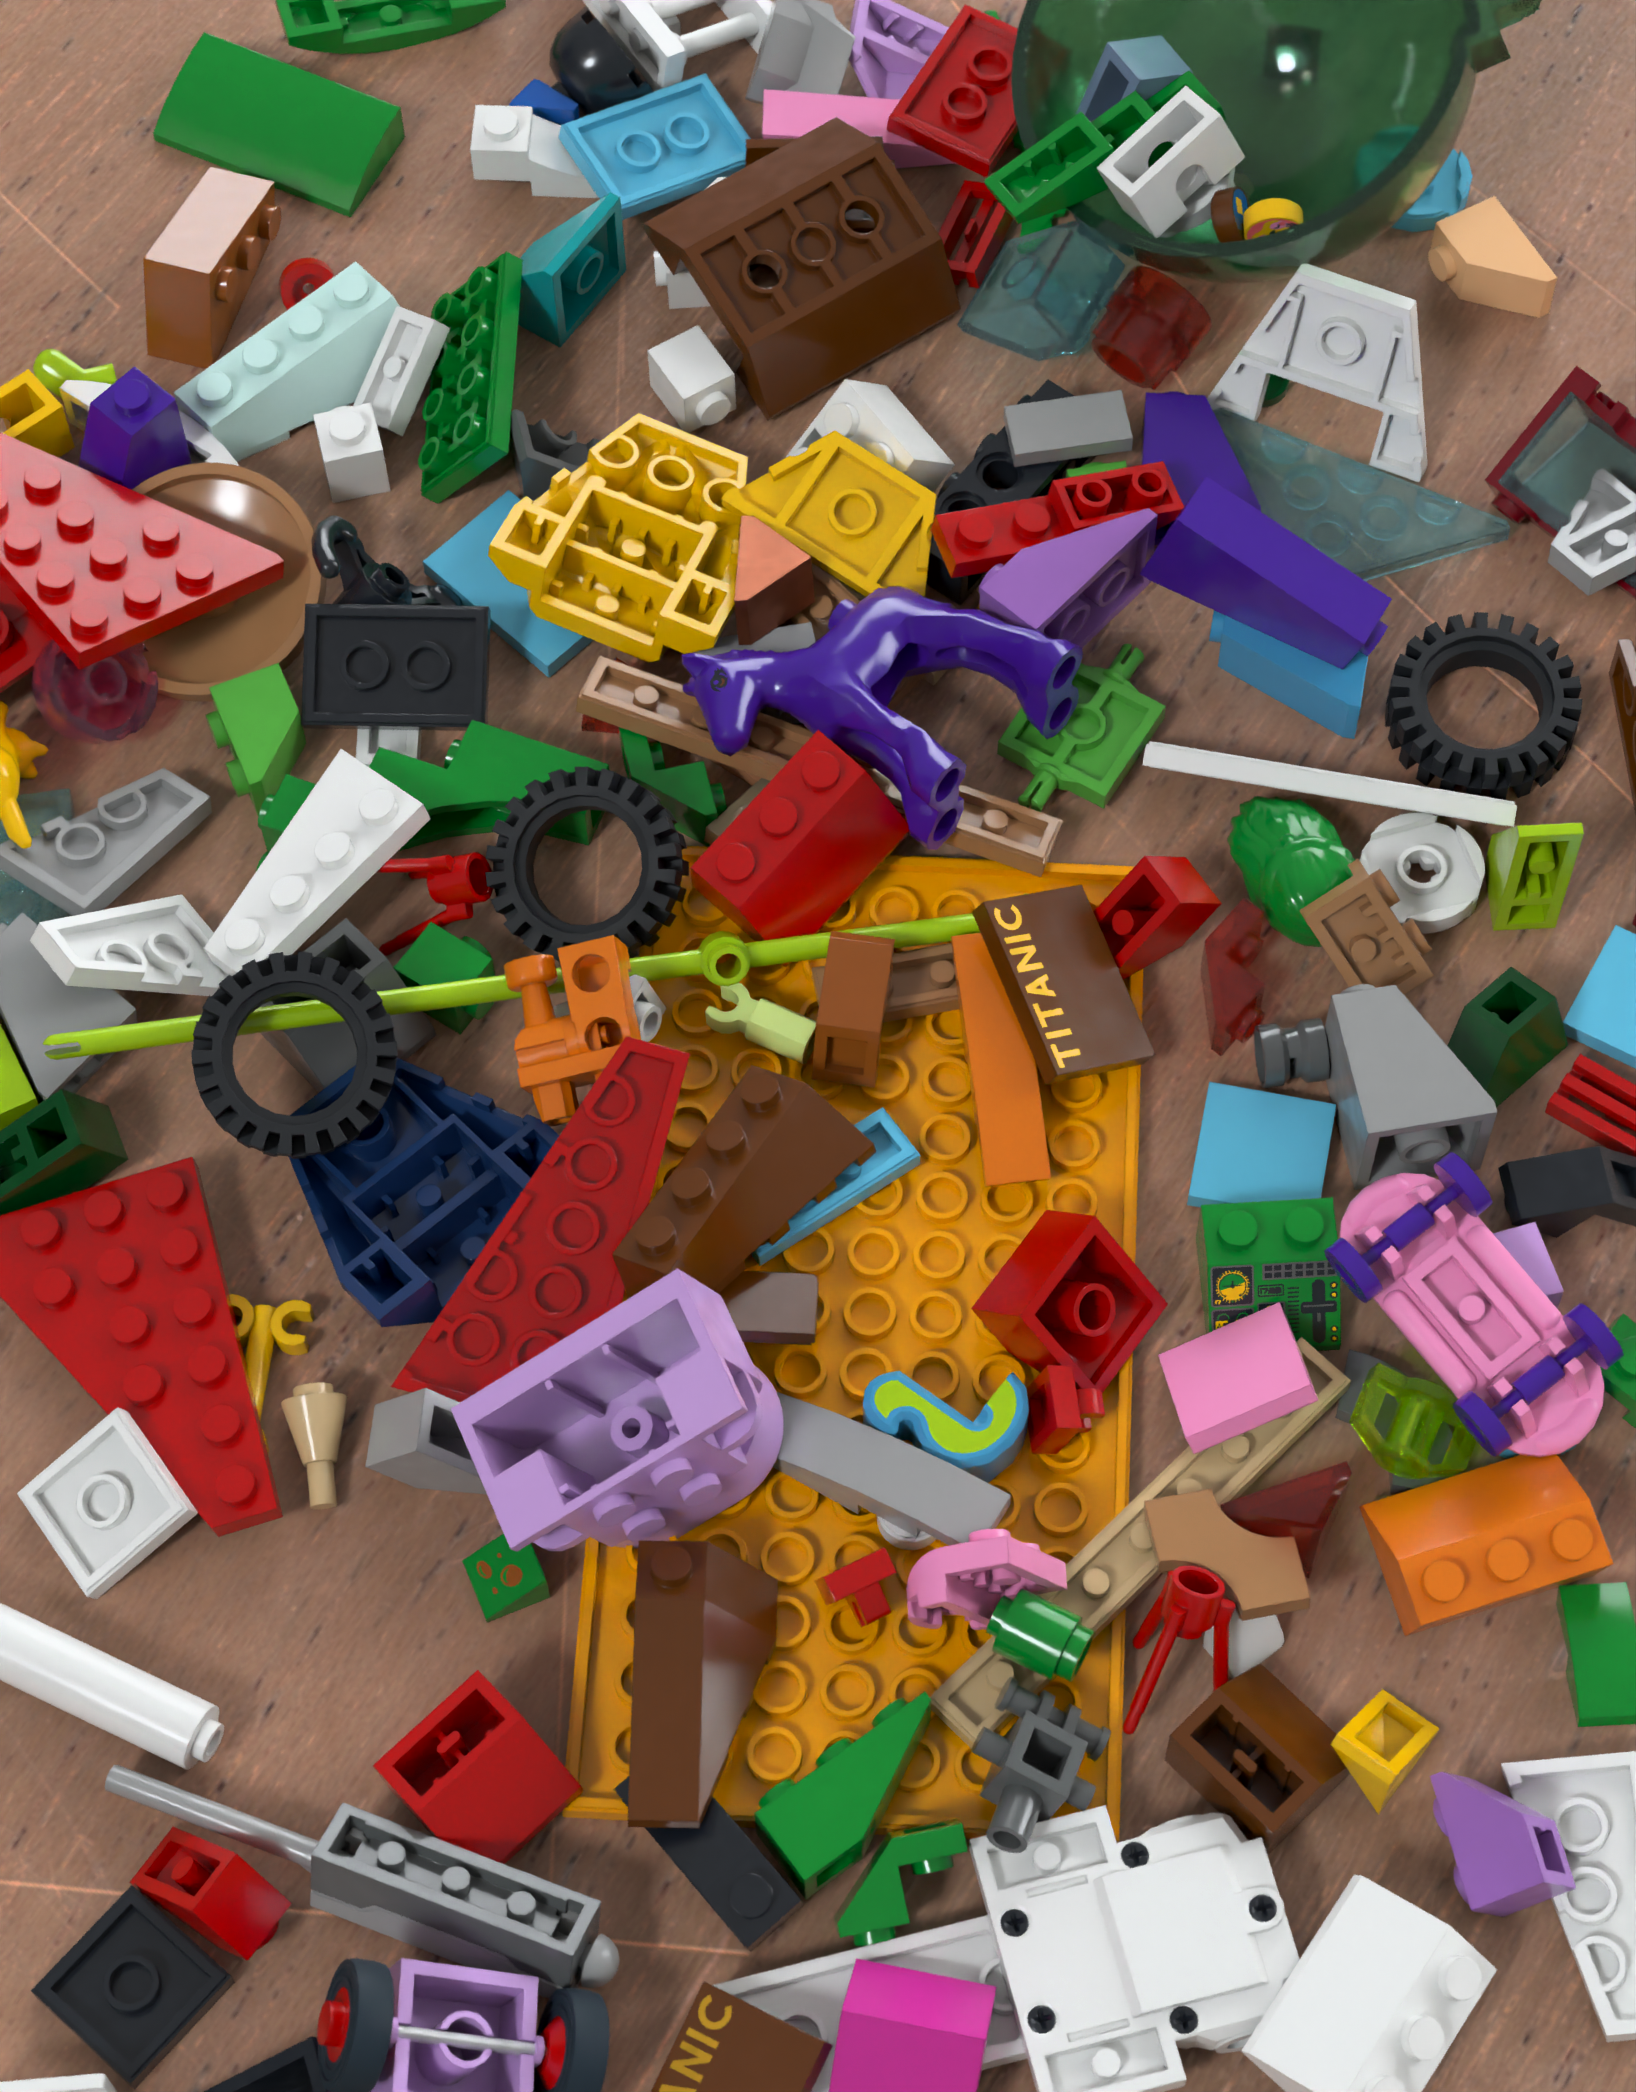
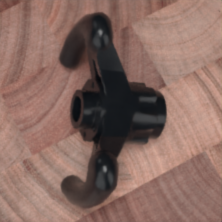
M329 516L316 526L311 544L312 555L318 571L322 577L327 579L335 578L340 572L344 588L333 604L462 606L460 598L448 587L441 584L415 586L410 584L406 575L396 566L389 563H376L365 552L363 543L358 538L355 526L349 521L338 516Z

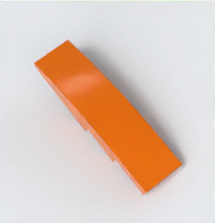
M981 933L951 936L965 1062L968 1064L974 1120L978 1128L984 1187L1050 1180L1051 1173L1043 1110L1034 1056Z

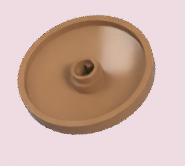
M203 462L171 468L154 475L133 488V491L277 553L284 560V575L282 579L110 656L113 661L133 680L147 689L174 699L198 702L212 701L209 687L279 663L283 672L304 649L305 604H324L327 578L322 577L319 573L312 555L311 539L315 529L298 503L283 488L264 475L244 467L225 463Z

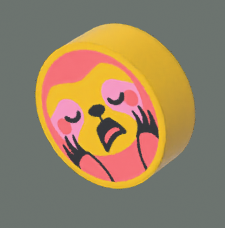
M1283 198L1264 199L1252 204L1243 214L1244 238L1246 242L1261 249H1279L1295 244L1304 235L1302 208L1295 202Z

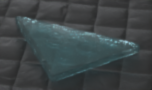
M1223 408L1213 410L1261 505V512L1364 581L1508 540L1510 526L1504 519Z

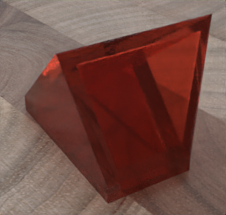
M1347 1461L1223 1503L1220 1505V1508L1234 1523L1255 1534L1276 1538L1294 1536L1304 1575L1306 1578H1310L1345 1499L1352 1472Z

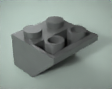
M347 918L303 951L312 953L313 957L325 960L326 957H330L339 961L340 966L349 971L355 970L364 978V982L372 990L375 989L376 992L407 988L389 960ZM302 996L279 997L262 1004L260 1007L316 999ZM423 1011L390 1016L394 1025L395 1041H397V1058L405 1061L436 1036L434 1027ZM346 1022L261 1033L318 1092H321L354 1067L357 1062L355 1041Z

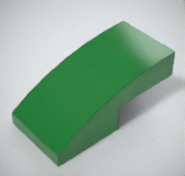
M1627 1583L1559 1585L1556 1606L1568 1653L1566 1678L1578 1727L1636 1724V1624Z

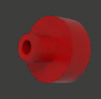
M309 257L291 262L283 270L279 280V292L286 309L289 310L335 277L331 268L323 261Z

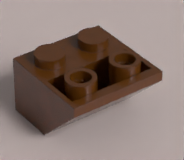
M1261 1663L1218 1687L1170 1734L1165 1761L1219 1813L1227 1814L1233 1819L1248 1840L1262 1837L1267 1856L1350 1774L1331 1745L1337 1734Z

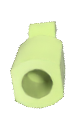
M739 982L730 986H720L721 997L729 1002H733L737 1006L735 1009L727 1012L708 1006L705 1011L706 1024L712 1030L722 1034L743 1032L748 1041L801 1064L807 1063L814 1051L815 1020L764 998L756 1001L750 997L748 990Z

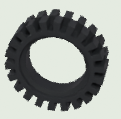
M1474 612L1472 624L1469 628H1465L1462 615L1458 614L1448 617L1445 632L1435 622L1425 628L1423 640L1415 635L1407 643L1405 655L1400 653L1395 663L1385 711V727H1390L1388 740L1392 749L1401 747L1399 761L1407 770L1418 763L1416 779L1425 786L1436 775L1442 779L1439 789L1454 791L1456 784L1466 786V793L1480 795L1481 789H1490V796L1492 798L1506 800L1509 787H1512L1517 798L1530 794L1534 780L1540 787L1550 781L1554 768L1558 771L1561 769L1566 761L1568 751L1571 750L1582 711L1583 700L1579 699L1582 688L1579 676L1571 677L1574 664L1568 654L1555 660L1559 644L1552 637L1549 636L1538 646L1535 642L1539 628L1527 622L1520 636L1511 633L1515 617L1501 614L1498 629L1488 628V612ZM1472 666L1490 667L1508 673L1519 680L1530 691L1537 704L1539 722L1535 729L1523 740L1510 746L1496 749L1474 748L1457 742L1439 728L1428 710L1427 694L1440 678L1450 672Z
M588 766L575 767V772L568 773L562 769L548 773L550 779L543 783L535 779L525 786V789L528 791L525 797L519 799L513 796L505 806L511 813L505 822L497 819L492 829V832L499 834L496 846L487 845L485 859L493 861V872H485L487 886L495 889L497 896L491 899L495 911L505 916L507 921L504 925L513 935L524 940V945L541 954L553 955L554 959L558 961L560 960L557 948L611 935L616 936L627 946L629 958L639 955L636 949L642 945L651 947L660 939L656 934L663 925L671 926L677 916L671 913L675 902L683 903L687 889L681 887L682 875L689 876V862L682 858V849H686L687 846L684 836L678 833L674 826L678 822L671 811L662 806L661 800L655 794L635 781L621 776L614 771L603 768L601 771H598ZM584 810L606 811L615 814L623 820L637 839L642 861L639 885L628 904L619 913L603 922L590 925H575L563 922L547 909L540 899L535 886L533 865L537 848L550 828L566 816Z
M298 951V955H283V952L269 954L267 959L258 962L254 959L242 965V969L233 976L229 974L219 983V988L213 996L209 995L202 1007L201 1017L199 1021H196L193 1033L192 1066L201 1099L207 1110L212 1114L216 1123L225 1132L235 1137L237 1142L273 1157L289 1156L292 1159H300L315 1154L324 1155L333 1152L335 1148L345 1143L349 1144L377 1118L392 1089L396 1072L397 1041H395L393 1022L390 1014H387L382 1004L383 1000L376 990H372L364 982V978L355 970H347L340 966L339 961L330 957H326V960L313 957L310 952ZM302 996L314 998L330 1006L345 1020L355 1041L357 1062L350 1084L341 1097L331 1105L312 1114L288 1116L267 1110L259 1106L245 1093L236 1078L233 1066V1046L240 1027L247 1017L262 1004L279 997Z

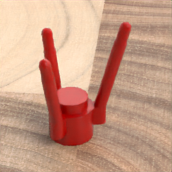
M478 852L453 857L447 854L432 858L389 859L376 873H408L411 879H427V887L431 898L438 904L446 905L447 910L382 944L379 947V951L384 956H388L399 949L413 944L430 922L443 928L452 922L472 918L474 915L473 904L486 902L493 892V888L488 887L485 872H492L485 857Z
M1190 1565L1180 1566L1174 1569V1571L1168 1572L1162 1592L1142 1622L1132 1642L1136 1649L1144 1648L1164 1618L1163 1630L1123 1723L1122 1730L1125 1734L1131 1735L1135 1732L1176 1637L1189 1640L1202 1637L1205 1631L1210 1630L1214 1626L1213 1692L1228 1682L1229 1624L1236 1605L1233 1601L1223 1598L1225 1592L1224 1583L1211 1571Z

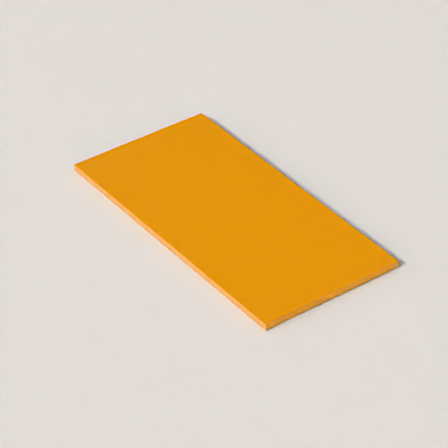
M687 846L686 849H682V858L689 862V876L682 875L681 887L687 889L683 903L675 902L671 913L677 915L670 927L663 925L656 934L660 939L651 947L646 945L640 947L639 957L696 950L707 936L718 931H729L736 934L744 943L756 942L692 887L690 867L709 847ZM889 855L818 933L969 914L985 901L1082 885L1094 911L1135 866L1047 862L1042 876L1038 877L993 860ZM951 941L896 948L894 953L951 943ZM731 954L722 955L717 960V963L726 962L731 957ZM826 958L791 962L786 968L782 964L753 967L749 969L746 977L739 983L748 990L750 997L756 1001L764 998L817 1021L818 1003L812 981V968L825 966ZM1143 969L1123 980L1141 1022ZM704 974L648 981L666 1007L662 1015L660 1028L655 1037L649 1042L690 1053L650 1202L751 1065L807 1083L853 1125L883 1107L920 1153V1165L763 1265L759 1266L752 1255H749L744 1260L745 1271L811 1273L817 1275L819 1279L818 1321L815 1343L811 1345L743 1342L753 1364L767 1376L776 1392L828 1409L863 1424V1399L865 1389L870 1381L888 1372L901 1371L974 1422L984 1405L1009 1374L1014 1372L1026 1388L1040 1374V1372L1010 1354L971 1308L1045 1210L1096 1216L1135 1263L1141 1065L1045 1085L1036 1063L1051 1179L984 1187L978 1128L974 1120L968 1064L965 1062L959 1009L883 1023L878 1077L875 1088L811 1079L814 1051L807 1063L801 1064L746 1040L745 1033L743 1032L722 1034L712 1030L706 1024L705 1011L708 1006L727 1012L735 1009L737 1005L723 999L720 986L710 982ZM626 1290L622 1302L629 1299ZM1133 1353L1102 1393L1105 1416L1103 1418H1090L1092 1429L1089 1432L1077 1433L1057 1454H1032L1027 1428L1023 1447L1013 1463L989 1482V1484L1011 1495L1010 1506L996 1529L1009 1531L1010 1537L1022 1543L1037 1544L1040 1547V1551L1068 1564L1129 1504ZM902 1440V1441H904V1442H906V1443H908V1444H910V1445L913 1446V1444H912L911 1441H909V1440ZM773 1467L764 1481L748 1496L681 1537L677 1538L675 1535L669 1537V1541H708L778 1579L776 1647L768 1665L765 1664L753 1691L752 1704L746 1718L742 1717L728 1751L729 1759L713 1794L716 1801L739 1827L756 1828L754 1813L761 1809L759 1801L770 1789L789 1778H792L795 1783L802 1780L818 1768L815 1762L826 1749L844 1738H849L852 1743L874 1728L872 1721L875 1716L895 1700L905 1698L909 1703L923 1692H926L930 1697L992 1637V1635L986 1633L987 1629L973 1630L970 1627L969 1621H965V1616L942 1615V1626L938 1629L920 1627L908 1620L907 1581L913 1566L926 1553L949 1545L936 1539L930 1545L918 1550L897 1548L890 1544L880 1533L877 1525V1515L862 1507L859 1514ZM591 1537L586 1539L565 1764L566 1769L582 1786L584 1791L562 1811V1815L567 1818L628 1821V1807L615 1792L614 1788L629 1776L638 1548H634L632 1545H626V1548L610 1547ZM885 1547L897 1572L878 1582L892 1613L869 1625L860 1627L846 1598L826 1605L815 1580ZM1126 1608L1093 1639L1086 1658L1072 1682L1057 1675L1053 1681L1048 1683L1037 1694L1039 1695L1043 1690H1046L1056 1696L1054 1707L1064 1711L1068 1704H1072L1082 1710L1081 1719L1098 1728L1104 1726L1111 1730L1109 1740L1100 1757L1093 1761L1087 1757L1088 1753L1085 1752L1076 1776L1096 1786L1094 1796L1085 1810L1106 1805L1116 1842H1119ZM931 1711L930 1723L875 1835H887L888 1832L957 1818L963 1825L965 1840L986 1836L997 1805L979 1796L990 1769L991 1762L972 1753V1749ZM1015 1716L997 1734L1004 1737L1020 1717ZM1064 1802L1050 1819L1082 1810Z

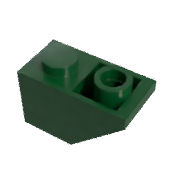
M1510 967L1464 1006L1447 1046L1491 1096L1495 1106L1498 1107L1568 1046V1041L1556 997L1513 967Z

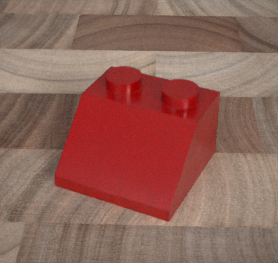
M1045 1210L971 1309L1004 1348L1040 1373L1047 1365L1072 1366L1076 1390L1095 1388L1103 1393L1168 1303L1096 1216Z

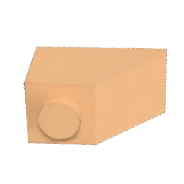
M1495 196L1435 223L1431 249L1428 253L1429 264L1437 279L1442 282L1446 281L1460 300L1537 318L1549 314L1557 276Z

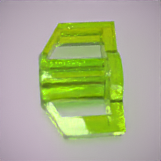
M1379 1362L1369 1370L1349 1422L1371 1452L1375 1462L1383 1469L1407 1479L1455 1476L1467 1468L1476 1444L1475 1438L1457 1416L1452 1405L1456 1400L1448 1390L1425 1379L1407 1377ZM1388 1393L1395 1397L1398 1405L1385 1439H1383L1375 1428L1374 1423L1384 1397ZM1444 1421L1454 1426L1455 1430L1442 1464L1430 1465L1427 1459L1441 1422Z

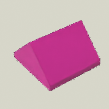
M856 1958L841 2010L829 2092H977L997 1987Z

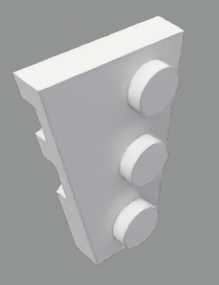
M182 894L39 922L30 939L31 943L66 986L213 996L219 988V983L229 975L212 963L204 950L205 945L214 932Z

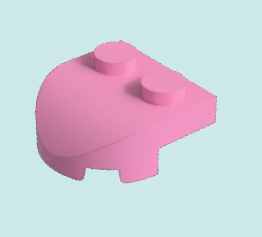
M984 1529L974 1531L968 1535L969 1542L936 1548L923 1555L913 1566L907 1581L908 1620L920 1627L938 1629L942 1626V1615L965 1616V1621H969L970 1627L973 1630H985L1003 1595L1014 1599L1022 1588L1035 1595L1067 1590L1066 1564L1040 1551V1547L1037 1544L1022 1543L1010 1537V1532L1007 1530Z

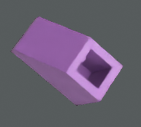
M1442 1771L1430 1776L1436 1799L1433 1802L1434 1815L1442 1832L1449 1837L1457 1864L1453 1870L1454 1881L1458 1892L1464 1901L1469 1904L1471 1911L1505 1917L1576 1889L1554 1820L1475 1779Z

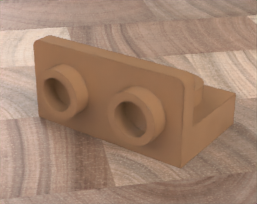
M1356 859L1347 865L1354 876L1308 904L1300 912L1349 987L1360 984L1373 985L1375 988L1396 985L1405 995L1434 976L1422 957L1433 949L1412 918L1402 925L1390 907L1401 900L1381 869L1369 875L1360 860Z

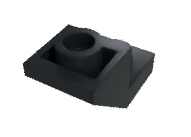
M1601 1146L1511 1161L1498 1168L1505 1194L1504 1204L1514 1226L1518 1227L1535 1222L1540 1233L1557 1238L1591 1216L1598 1215L1636 1227V1157Z

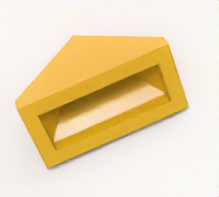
M1382 1689L1337 1733L1331 1745L1379 1815L1440 1729Z

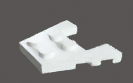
M1303 262L1208 396L1207 400L1212 410L1253 425L1260 415L1270 374H1274L1382 411L1383 418L1369 465L1420 482L1427 468V450L1416 300Z

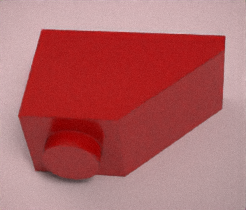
M1144 856L1093 912L1124 980L1182 947L1222 903L1186 857Z
M176 1827L170 1829L129 1882L139 1892L213 1945L246 1961L251 1958L256 1950L265 1946L272 1939L278 1929L280 1918L292 1904L237 1853Z

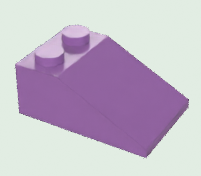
M1146 508L1021 549L1005 565L1001 563L995 565L984 576L979 586V610L1007 624L1041 631L1050 639H1066L1083 648L1150 584V580L1142 576L1140 572L1154 552L1157 514L1151 509Z

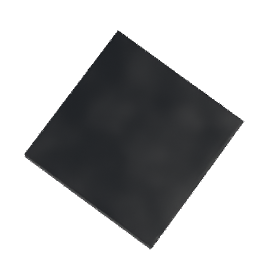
M131 1885L36 1984L31 1992L135 2090L235 1982L228 1972Z

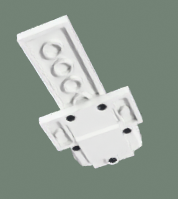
M1106 1805L1037 1822L1026 1850L1021 1853H1009L1000 1850L989 1842L987 1836L970 1839L969 1850L987 1911L985 1916L713 1986L833 2045L811 2092H829L841 2010L856 1958L996 1986L997 1990L982 2070L1028 2059L1037 2092H1165L1184 2087L1187 2080L1177 2048L1188 2049L1197 2047L1215 2050L1217 2053H1231L1242 2050L1300 1959L1262 1837L1248 1841L1229 1815L1224 1813H1208L1179 1817L1153 1827L1137 1838L1116 1842Z

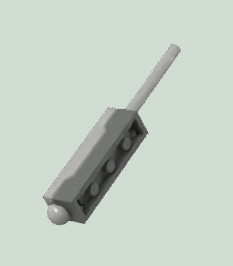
M117 1764L110 1769L107 1775L105 1790L301 1865L311 1873L312 1890L310 1892V1906L470 1968L539 1977L538 1994L546 1998H550L556 1990L561 1988L577 1989L580 1982L581 1987L584 1988L602 1987L609 1983L617 1973L619 1967L617 1947L606 1935H598L601 1901L343 1802L320 1841Z

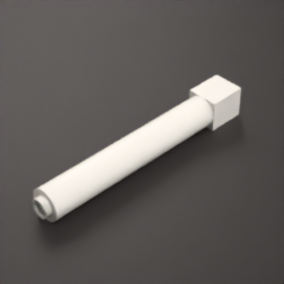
M0 1603L1 1681L186 1770L192 1768L198 1760L204 1763L208 1762L214 1755L224 1733V1725L218 1722V1706Z

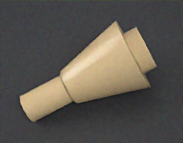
M319 1382L299 1385L293 1388L294 1396L283 1400L281 1406L304 1467H307L310 1508H333L337 1506L333 1464L337 1463L347 1395L335 1393L333 1385L330 1383Z

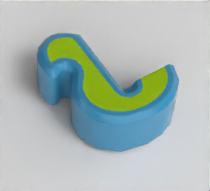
M901 1371L888 1372L877 1376L870 1381L864 1393V1425L889 1434L901 1441L909 1440L914 1447L934 1455L987 1483L1013 1463L1023 1447L1028 1428L1029 1406L1027 1390L1014 1372L1008 1375L984 1405L974 1422Z

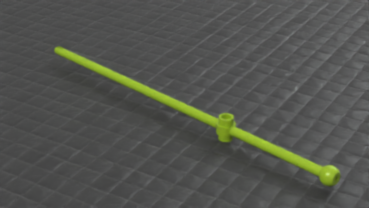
M972 913L837 931L895 939L894 949L951 941V936L981 933ZM718 931L707 936L696 950L629 958L631 971L628 973L629 977L636 974L646 978L647 981L704 974L710 982L718 986H730L740 982L746 977L749 969L753 967L827 958L831 932L744 943L736 934L729 931ZM731 954V957L726 962L717 963V960L722 955ZM561 967L556 968L557 981L547 987L549 994L566 992ZM505 975L377 991L383 1000L382 1004L387 1014H390V1016L522 998L521 992H514L508 989ZM318 1000L263 1006L257 1008L247 1017L240 1027L237 1036L345 1022V1020L333 1008ZM201 1015L53 1034L44 1040L43 1045L50 1046L78 1042L79 1046L52 1049L44 1054L50 1059L59 1060L193 1042L196 1021H199Z

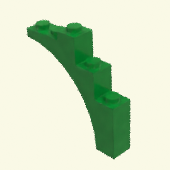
M471 720L462 740L455 739L451 743L446 754L444 768L382 747L378 748L369 768L423 803L431 818L397 852L447 837L492 832L496 820L499 819L505 822L511 813L505 806L513 796L522 799L528 794V791L525 789L526 785L535 779L542 783L549 780L548 773L559 769L568 773L575 772V767L588 766L598 771H601L602 768L610 770L607 763L475 720ZM286 774L276 795L269 794L265 798L258 816V827L262 829L267 852L262 856L257 870L316 784ZM584 810L572 813L556 822L545 835L590 845L605 811Z

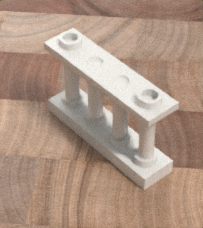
M582 0L655 91L682 82L684 65L689 57L743 38L747 40L758 54L772 7L770 0ZM713 2L728 17V20L680 37L676 33H672L662 21Z

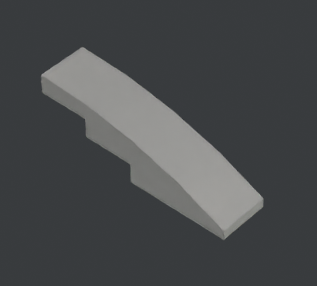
M777 1392L783 1411L784 1429L782 1444L773 1468L859 1514L863 1507L915 1537L922 1530L947 1545H955L969 1542L968 1535L974 1531L996 1529L1010 1506V1494L934 1455L843 1415Z

